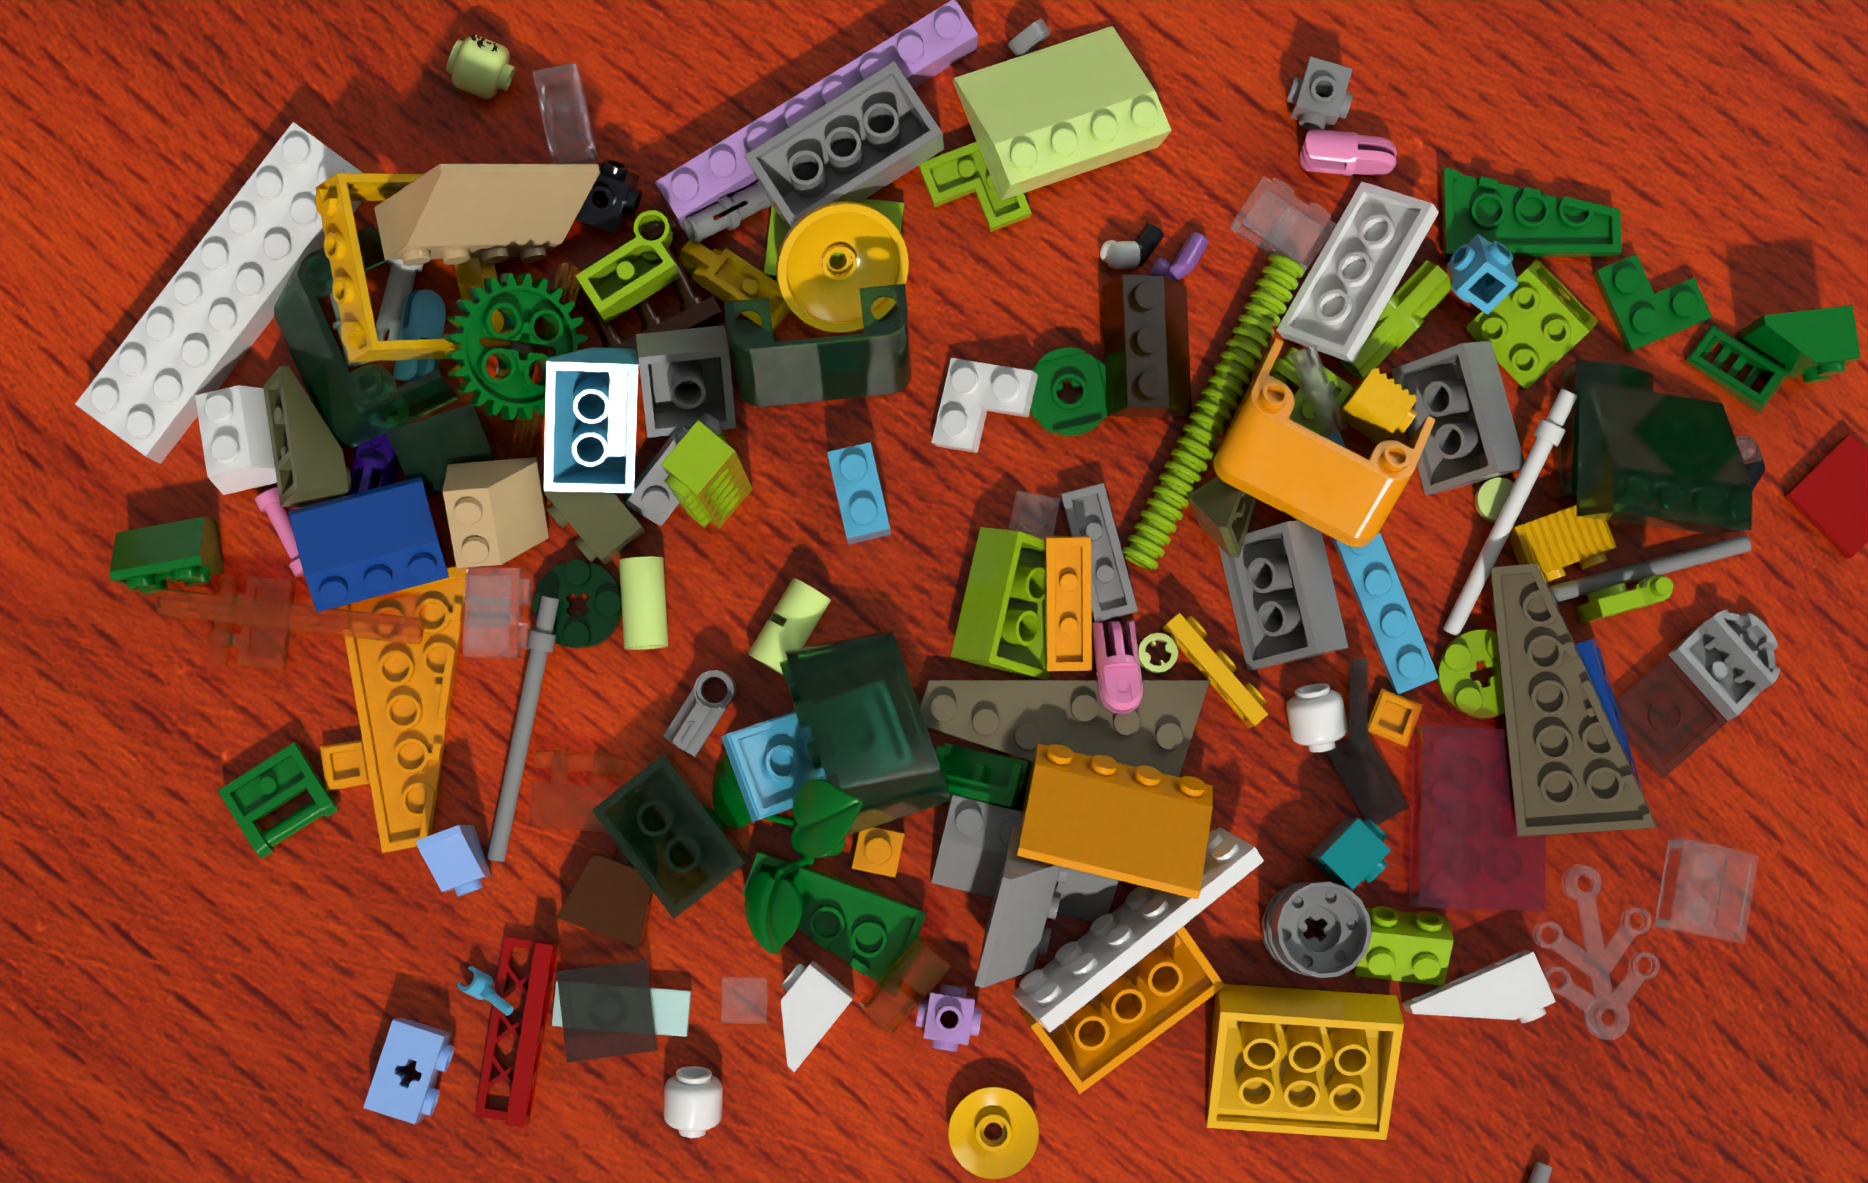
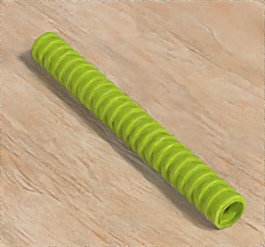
M1271 254L1268 257L1267 262L1269 266L1262 269L1261 274L1263 278L1258 279L1255 283L1257 291L1250 293L1251 303L1244 305L1245 315L1238 317L1239 327L1232 329L1233 339L1226 341L1227 351L1220 353L1221 363L1215 364L1213 368L1215 375L1209 376L1207 380L1209 387L1203 388L1201 392L1203 399L1197 400L1195 404L1197 411L1191 412L1189 416L1191 423L1185 424L1183 428L1185 435L1184 437L1179 436L1176 442L1179 447L1172 450L1170 455L1173 459L1166 462L1164 467L1167 471L1160 474L1158 480L1161 483L1159 486H1154L1152 492L1155 495L1153 498H1148L1146 504L1149 507L1147 510H1142L1140 514L1142 521L1141 523L1136 522L1134 526L1136 533L1135 535L1130 534L1128 538L1130 545L1122 550L1127 560L1148 570H1156L1159 563L1156 560L1158 557L1164 556L1165 551L1162 548L1164 545L1170 544L1171 538L1169 534L1170 532H1176L1177 526L1175 522L1176 520L1181 521L1184 516L1181 512L1182 508H1187L1190 504L1187 500V495L1195 491L1193 488L1194 484L1200 483L1202 477L1199 474L1206 471L1208 465L1205 462L1207 459H1212L1214 455L1212 448L1218 447L1220 443L1217 437L1218 435H1224L1226 428L1223 425L1224 423H1230L1232 416L1229 413L1230 411H1236L1238 407L1236 399L1243 397L1244 391L1242 387L1249 385L1250 379L1248 375L1255 373L1257 368L1254 363L1261 361L1263 356L1260 351L1267 349L1269 344L1266 339L1273 337L1275 332L1272 327L1279 325L1281 320L1278 315L1285 313L1287 307L1284 303L1290 302L1293 297L1290 291L1296 290L1299 285L1296 279L1302 278L1305 271L1298 262L1287 256Z

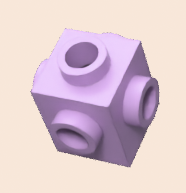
M940 984L939 991L930 990L928 1000H919L916 1026L924 1027L923 1038L932 1040L931 1048L957 1052L959 1044H969L970 1035H979L982 1009L974 1008L975 998L966 996L967 988ZM948 1010L954 1011L958 1015L957 1024L951 1028L943 1026L940 1021L941 1015Z

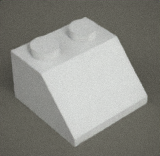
M237 385L195 395L207 477L223 495L277 483L264 388Z
M814 961L807 968L799 963L781 985L787 991L781 999L787 1067L793 1072L797 1070L850 1004L855 995Z

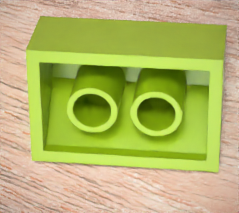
M980 527L950 657L983 667L1040 680H1048L1050 671L1046 670L1045 540L1020 531Z

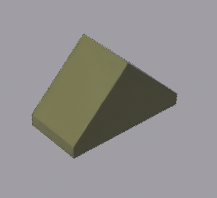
M1217 476L1187 496L1199 526L1230 558H1239L1257 499L1225 483Z

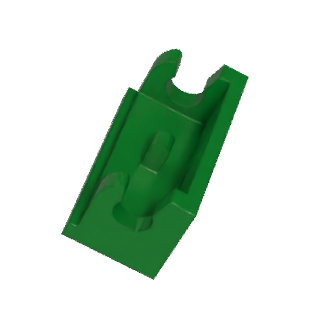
M944 743L943 746L938 745L935 750L929 779H927L925 788L940 793L1021 810L1031 762Z

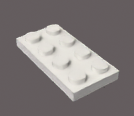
M1361 181L1276 331L1284 339L1354 363L1439 213L1433 203Z

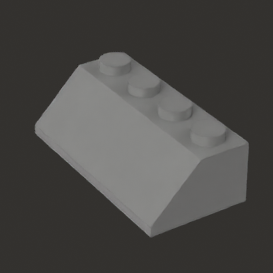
M894 61L744 156L771 205L789 231L802 216L819 206L841 201L860 203L943 151L944 142L942 131Z
M952 795L931 883L994 898L1012 824L1021 826L1022 812ZM1069 868L1065 884L1057 882L1054 890L1061 893L1057 914L1094 922L1100 916L1109 913L1119 880Z

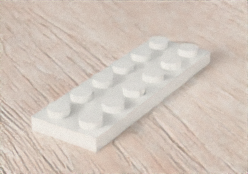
M1219 827L1217 830L1209 831L1199 899L1144 886L1134 889L1127 895L1123 905L1114 912L1104 914L1092 923L1090 931L1079 940L1062 946L1055 954V959L1041 970L1037 969L1027 974L1021 980L1020 987L1011 994L1029 1015L1048 1032H1052L1264 862L1263 858L1254 846Z

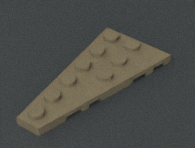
M1539 563L1491 567L1517 837L1656 828L1658 825Z

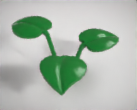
M725 753L718 762L712 790L713 806L717 816L725 825L733 828H742L749 824L751 817L729 757ZM823 779L808 780L799 788L793 802L794 818L779 814L764 818L765 820L794 827L791 843L794 850L801 855V858L777 869L775 876L766 871L756 873L746 890L744 907L747 923L758 943L771 954H778L781 947L793 936L802 916L800 892L792 881L784 879L785 876L804 865H813L815 858L837 856L844 848L845 836L863 804L861 799L846 793L833 783Z

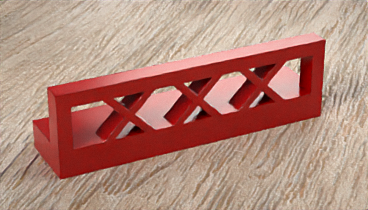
M504 936L495 991L505 1000L507 996L519 988L526 997L523 1018L515 1024L494 1005L492 1007L474 1116L506 1121L505 1125L524 1127L530 1123L559 948L558 943ZM513 947L534 950L531 971L523 979H520L511 966ZM510 975L516 984L506 990ZM529 981L528 988H527V987L525 986V983ZM502 1019L508 1029L499 1035ZM512 1033L519 1044L516 1062L506 1069L497 1057L496 1049L497 1043ZM495 1065L501 1074L491 1080ZM504 1078L511 1087L508 1110L487 1107L490 1087Z

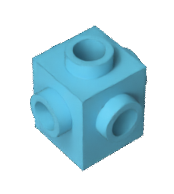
M1477 234L1468 244L1460 246L1447 264L1452 279V290L1460 299L1467 303H1472L1488 315L1519 285L1511 262L1514 259L1513 255L1502 243L1498 241L1490 243Z

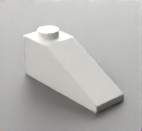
M1522 950L1448 982L1444 986H1439L1402 1002V1005L1406 1012L1412 1014L1516 1020L1519 1018L1523 1024L1546 1014L1544 1007L1556 1001L1535 953Z

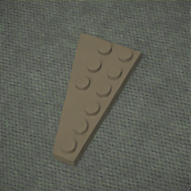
M929 680L915 724L1032 763L1038 743L1048 746L1060 744L1070 748L1073 752L1089 756L1105 755L1113 758L1118 763L1134 767L1141 765L1151 766L1163 774L1179 777L1210 680H1142L1143 697L1141 703L1133 712L1124 715L1112 713L1104 707L1099 694L1098 680Z

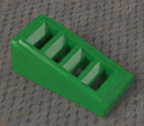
M1713 324L1686 359L1687 363L1759 414L1763 412L1782 386L1788 373L1786 369ZM1718 342L1723 346V349L1711 364L1705 358ZM1731 353H1733L1738 358L1729 371L1725 373L1720 368ZM1748 364L1753 369L1742 383L1736 377L1744 366ZM1762 374L1767 378V381L1759 392H1756L1751 388Z

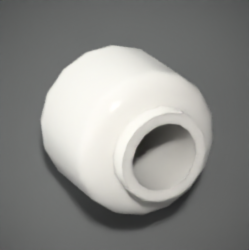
M1323 683L1297 688L1294 690L1295 696L1286 703L1292 740L1297 744L1308 746L1310 752H1324L1334 749L1336 747L1335 741L1341 739L1348 732L1342 695L1337 691L1330 690V686Z
M699 1066L682 1067L676 1071V1075L671 1076L664 1085V1119L669 1126L678 1129L681 1136L688 1138L704 1136L706 1130L717 1126L721 1121L723 1087L721 1081L712 1075L711 1070Z

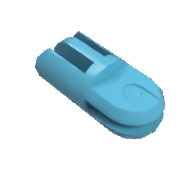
M429 289L415 290L405 298L402 306L398 340L443 339L446 309L439 294ZM440 359L395 361L393 378L433 388L438 380Z

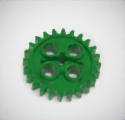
M512 273L501 274L499 284L495 277L485 278V291L479 286L468 289L473 300L472 302L465 299L457 300L456 304L463 312L462 316H448L447 318L452 325L457 327L456 333L443 335V339L454 343V350L444 353L443 357L454 359L457 363V366L452 368L448 375L463 377L464 380L459 385L457 391L459 393L474 391L470 405L481 406L486 402L485 414L496 416L501 410L503 419L514 420L518 413L520 419L531 420L533 409L538 415H545L546 359L579 351L578 344L588 340L587 335L576 334L575 328L584 321L583 317L570 318L569 316L570 311L575 306V302L565 301L559 303L563 289L552 288L547 291L548 279L539 278L532 284L531 274L529 273L519 274L516 280ZM496 309L504 317V326L499 333L493 329L491 324V317ZM539 316L546 323V332L541 339L534 331V323ZM483 337L496 341H515L518 344L545 346L552 348L553 354L547 356L540 353L485 347L480 345L479 340ZM492 354L499 362L498 373L493 378L488 375L486 370L487 359ZM534 361L541 368V377L537 383L532 382L529 377V368Z

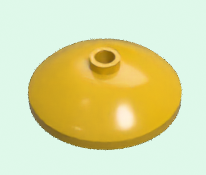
M841 201L828 203L802 216L783 239L776 263L779 290L791 311L803 322L814 328L836 333L863 329L885 316L900 298L908 276V252L899 230L880 211L857 202ZM834 253H843L841 262L830 264V257Z

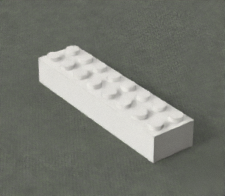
M292 122L75 405L145 457L161 464L198 416L195 395L215 391L220 388L323 254L325 236L321 215H319L316 209L315 187L337 173L363 172ZM351 201L353 213L362 201Z

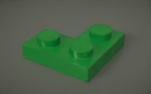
M1637 254L1596 270L1593 273L1627 353L1712 318L1695 277L1654 294Z

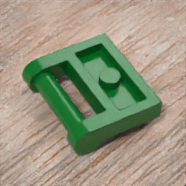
M293 742L218 790V793L250 845L262 859L275 851L274 846L323 815L328 818L340 810L336 800L329 791H326L325 785L300 745L296 742ZM305 790L309 791L314 799L312 802L265 832L261 830L257 823L258 820Z

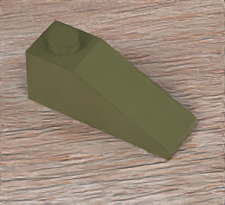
M280 365L263 385L280 507L301 508L343 497L349 492L351 484V474L349 469L345 467L343 450L290 367Z

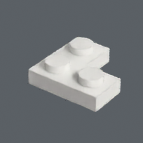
M951 358L931 443L938 447L978 453L987 411L1028 418L1038 375L1031 370Z

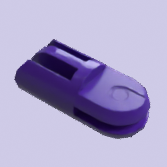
M373 424L362 431L357 442L351 467L349 492L345 496L390 485L395 482L401 455V440L392 427L385 424Z

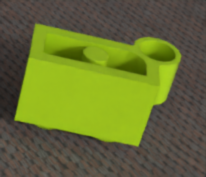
M647 210L642 212L634 222L636 238L575 275L606 324L681 277L676 264L666 251L673 240V232L667 218L659 211ZM659 223L665 227V231L659 239L646 240L642 237L644 228L649 224Z

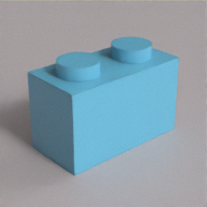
M871 442L827 452L848 545L891 535Z

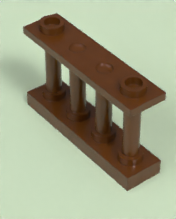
M674 219L669 220L674 240L681 235ZM659 223L649 224L644 228L642 237L646 240L659 239L663 235L665 227ZM624 244L549 281L547 291L552 288L563 289L562 296L576 290L604 344L601 348L637 349L636 336L628 340L624 336L619 337L612 321L607 324L604 322L575 275ZM670 244L666 251L676 264L681 276L671 282L682 303L680 307L681 313L665 320L664 316H658L648 297L634 306L643 323L640 328L642 332L639 334L711 327L724 321L714 296L706 300L703 296L698 297ZM540 316V318H541V320H542V322H543V324H544V326H545V328H546V323H545L544 319Z

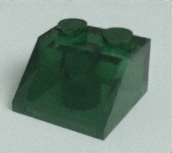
M467 405L386 430L406 480L421 476L427 497L443 493L448 464L500 460L489 420L476 406Z

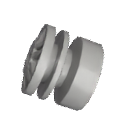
M1296 882L1277 891L1267 903L1261 920L1262 941L1270 957L1285 970L1316 978L1338 977L1355 968L1367 953L1372 936L1370 916L1362 900L1347 887L1332 882ZM1305 920L1317 921L1318 924L1314 927L1316 937L1304 936L1303 933L1308 928L1304 922Z

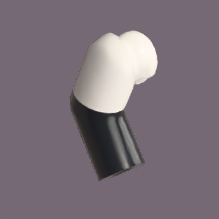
M1146 223L1135 241H1106L1100 249V257L1102 261L1108 263L1109 267L1113 269L1139 268L1146 263L1164 237V233L1156 226Z

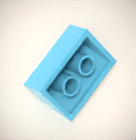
M591 347L546 359L544 491L634 493L639 365L637 349Z

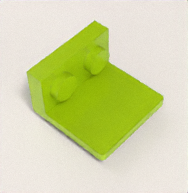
M1538 259L1517 277L1519 285L1488 315L1482 311L1466 327L1467 331L1478 342H1492L1497 362L1524 389H1528L1598 323V320Z

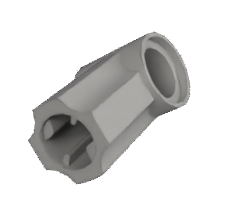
M709 670L702 673L696 679L694 688L663 737L678 748L696 757L728 706L735 700L737 695L735 679L723 670ZM712 677L721 678L727 686L726 697L718 703L710 701L704 693V686Z

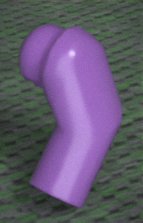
M1190 233L1173 263H1169L1164 258H1157L1149 275L1165 276L1178 282L1195 269L1209 244L1208 240L1200 233Z

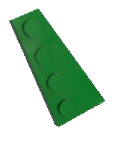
M1445 167L1441 171L1443 257H1452L1460 246L1468 244L1477 234L1490 243L1494 241L1502 243L1511 252L1513 257L1618 256L1622 253L1620 209L1566 196L1564 198L1543 194L1541 190L1529 187L1518 188L1498 183L1499 180L1483 176L1479 178L1459 174L1457 170Z
M759 849L742 894H746L747 887L756 873L766 871L775 876L777 869L793 861ZM805 865L788 873L784 879L792 881L797 886L802 899V916L797 928L811 937L813 942L825 950L829 949L847 961L849 966L864 976L866 974L884 986L883 989L897 997L928 910Z

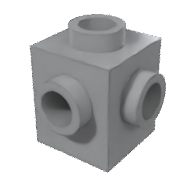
M1310 56L1304 68L1302 78L1294 76L1286 100V102L1294 104L1290 118L1299 120V125L1309 130H1324V128L1332 130L1338 117L1346 119L1350 109L1353 93L1346 90L1353 69Z

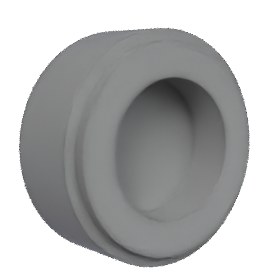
M1041 18L1008 43V47L1016 57L1028 54L1051 35V29Z

